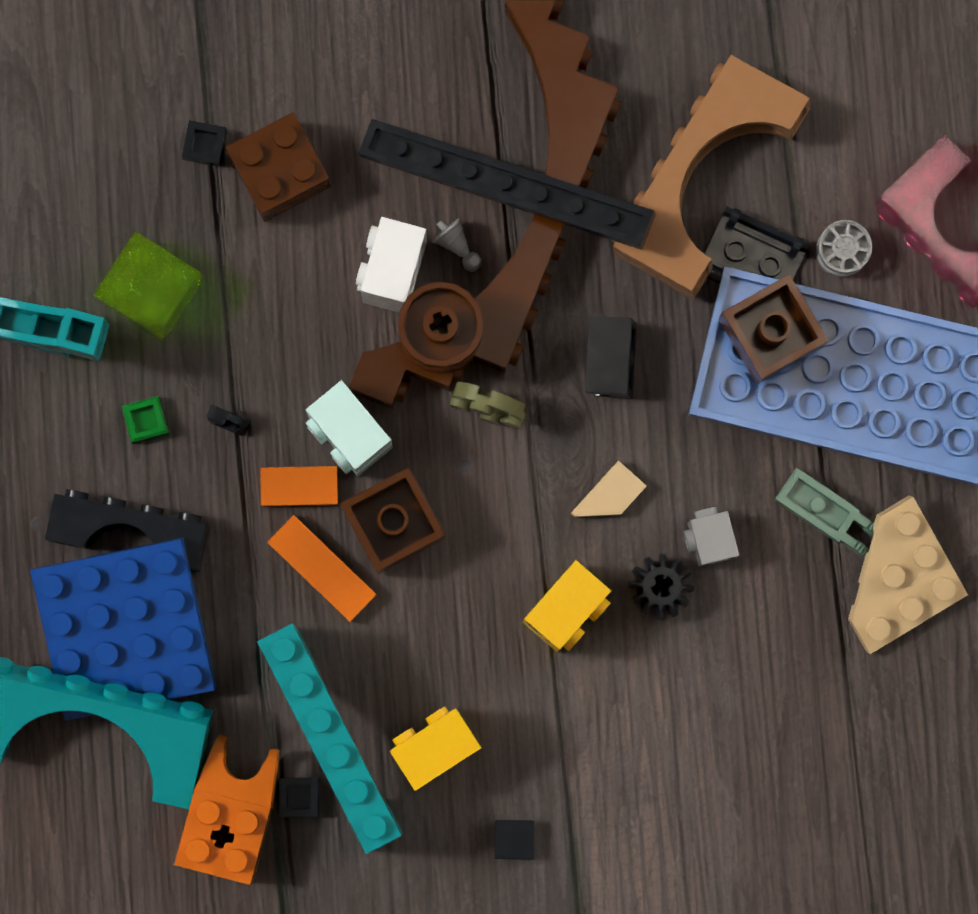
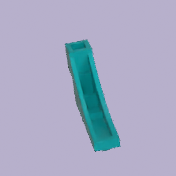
M0 297V340L66 358L69 357V354L100 361L110 327L105 318L70 308L50 307Z

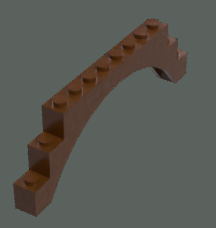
M506 0L505 14L511 21L531 57L544 97L549 139L546 176L587 189L594 170L588 168L593 155L600 157L608 138L607 135L602 134L603 128L607 120L614 123L622 101L616 99L619 87L578 72L579 69L586 71L593 50L588 48L590 36L550 21L551 18L558 20L565 0ZM534 215L514 255L489 286L474 298L480 306L484 321L481 346L473 358L474 361L506 373L509 364L517 365L524 347L523 344L518 343L523 329L531 330L538 312L537 309L532 308L537 294L545 295L552 277L551 274L546 273L551 259L559 260L566 240L560 238L565 226L564 224ZM439 323L434 327L433 331L439 330L440 335H444L447 333V326ZM401 342L363 352L349 390L357 396L393 409L396 401L403 402L408 391L410 381L405 380L406 374L449 391L452 382H461L467 364L460 370L445 374L427 372L414 365L404 353Z

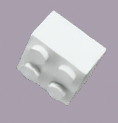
M381 217L378 227L371 226L366 248H368L367 254L370 255L368 264L361 262L356 279L357 291L361 292L363 303L400 312L407 297L414 291L427 244L425 228Z

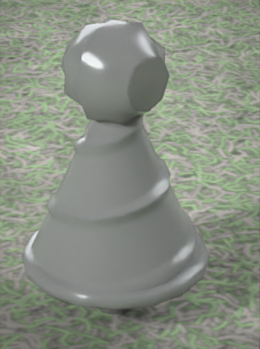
M461 218L456 219L448 226L443 220H440L436 225L441 229V232L431 242L457 254L458 257H462V266L467 271L472 273L479 270L482 265V258L478 253L469 252Z

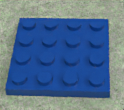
M183 537L30 570L53 673L64 676L81 675L88 678L90 682L102 685L120 684L125 686L128 691L141 694L148 692L163 695L166 700L214 691L217 688ZM62 711L64 721L94 715L81 711Z

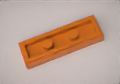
M295 515L268 540L267 543L350 623L377 596L367 584Z

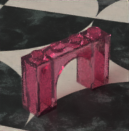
M944 134L878 198L875 205L879 208L877 213L882 220L891 227L896 225L906 235L904 240L907 245L918 254L923 252L933 262L931 264L933 271L945 281L950 279L960 289L957 292L959 297L968 306L974 308L975 306L978 307V251H963L951 246L942 238L934 221V206L939 193L971 162Z

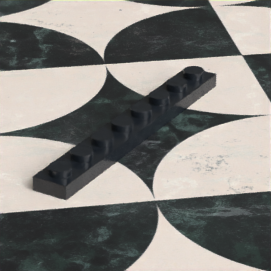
M375 119L371 120L358 153L364 159L643 250L656 215L654 210Z

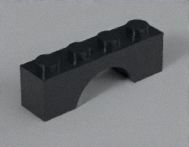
M66 489L65 496L54 494L45 540L88 549L101 533L121 526L133 527L143 531L153 543L183 537L190 570L200 572L209 532V526L201 523L202 516L179 512L178 518L163 516V508L144 504L141 505L140 511L125 508L127 501L104 497L103 503L89 501L88 493Z

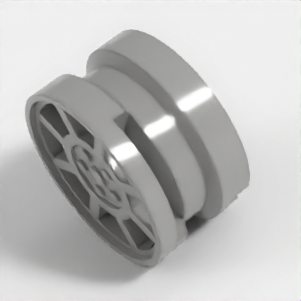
M840 220L830 224L816 243V259L818 264L826 273L838 276L839 278L850 277L858 273L868 262L872 253V240L869 233L862 225L851 220Z

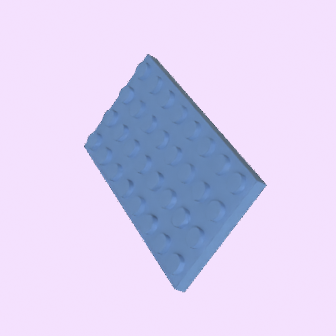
M724 266L689 409V416L978 486V328L796 284L829 341L823 348L757 385L720 323L719 317L723 311L773 284L778 279Z

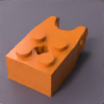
M219 734L194 789L174 865L251 885L254 882L273 811L279 749L273 748L269 750L267 759L254 777L247 780L239 779L231 774L227 767L226 746L228 737ZM223 825L230 827L229 833L234 834L233 842H226L224 847L218 844L219 839H215L214 834L215 831L222 830Z

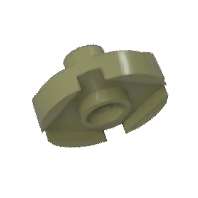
M456 383L449 406L467 413H471V410L480 413L479 419L500 426L503 423L510 427L521 429L528 410L524 403L493 390L491 393L479 390L480 386L474 384Z

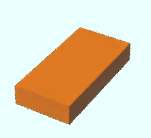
M337 466L260 468L261 507L338 505Z

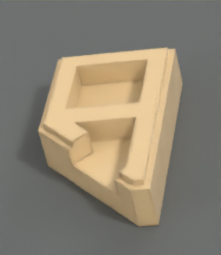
M618 460L571 512V515L575 518L621 515L647 486Z

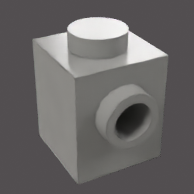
M711 507L694 512L696 519H692L687 523L689 530L683 531L688 553L695 552L698 567L737 558L739 552L728 511L718 513L717 507Z

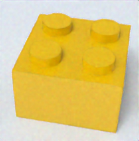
M575 560L524 618L522 623L555 652H558L562 647L569 651L584 635L585 631L580 626L585 620L589 618L595 622L611 604L606 599L611 590Z
M444 706L425 718L429 724L426 728L416 733L411 727L392 740L396 747L391 749L390 753L414 791L481 749V746L456 708L449 712Z

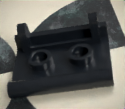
M727 206L705 255L712 259L713 269L707 278L720 284L725 266L778 280L790 274L792 279H794L810 244L799 236H791L741 213L742 210L732 209Z

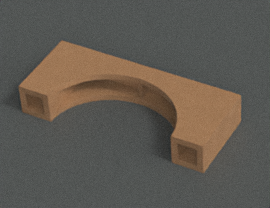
M730 55L725 65L722 63L717 65L710 78L711 88L706 96L702 94L698 96L690 111V114L693 116L686 128L680 126L676 131L670 144L674 148L667 159L661 158L657 162L651 174V178L654 179L647 191L642 189L633 202L635 205L654 210L656 214L643 250L611 240L614 242L615 256L694 300L713 269L712 259L695 246L682 222L683 196L692 173L713 149L738 136L767 133L781 136L791 141L810 111L809 97L733 55Z

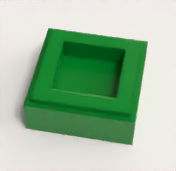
M159 396L121 406L132 444L170 434Z

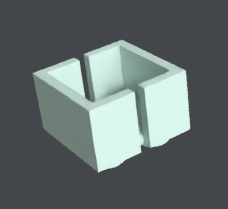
M342 380L305 409L309 420L306 422L307 428L321 445L326 441L331 444L334 450L330 454L345 474L352 470L357 477L360 476L393 448L389 436Z

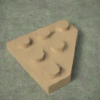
M910 495L876 515L872 529L874 530L869 552H866L858 581L860 586L855 604L852 605L848 620L864 649L869 654H872L968 595L917 502Z

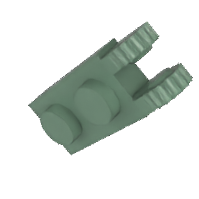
M795 468L774 501L836 543L841 542L845 547L865 558L866 552H869V549L864 543L847 534L846 531L854 522L866 534L873 536L874 530L872 529L874 523L859 513L861 510L800 469Z

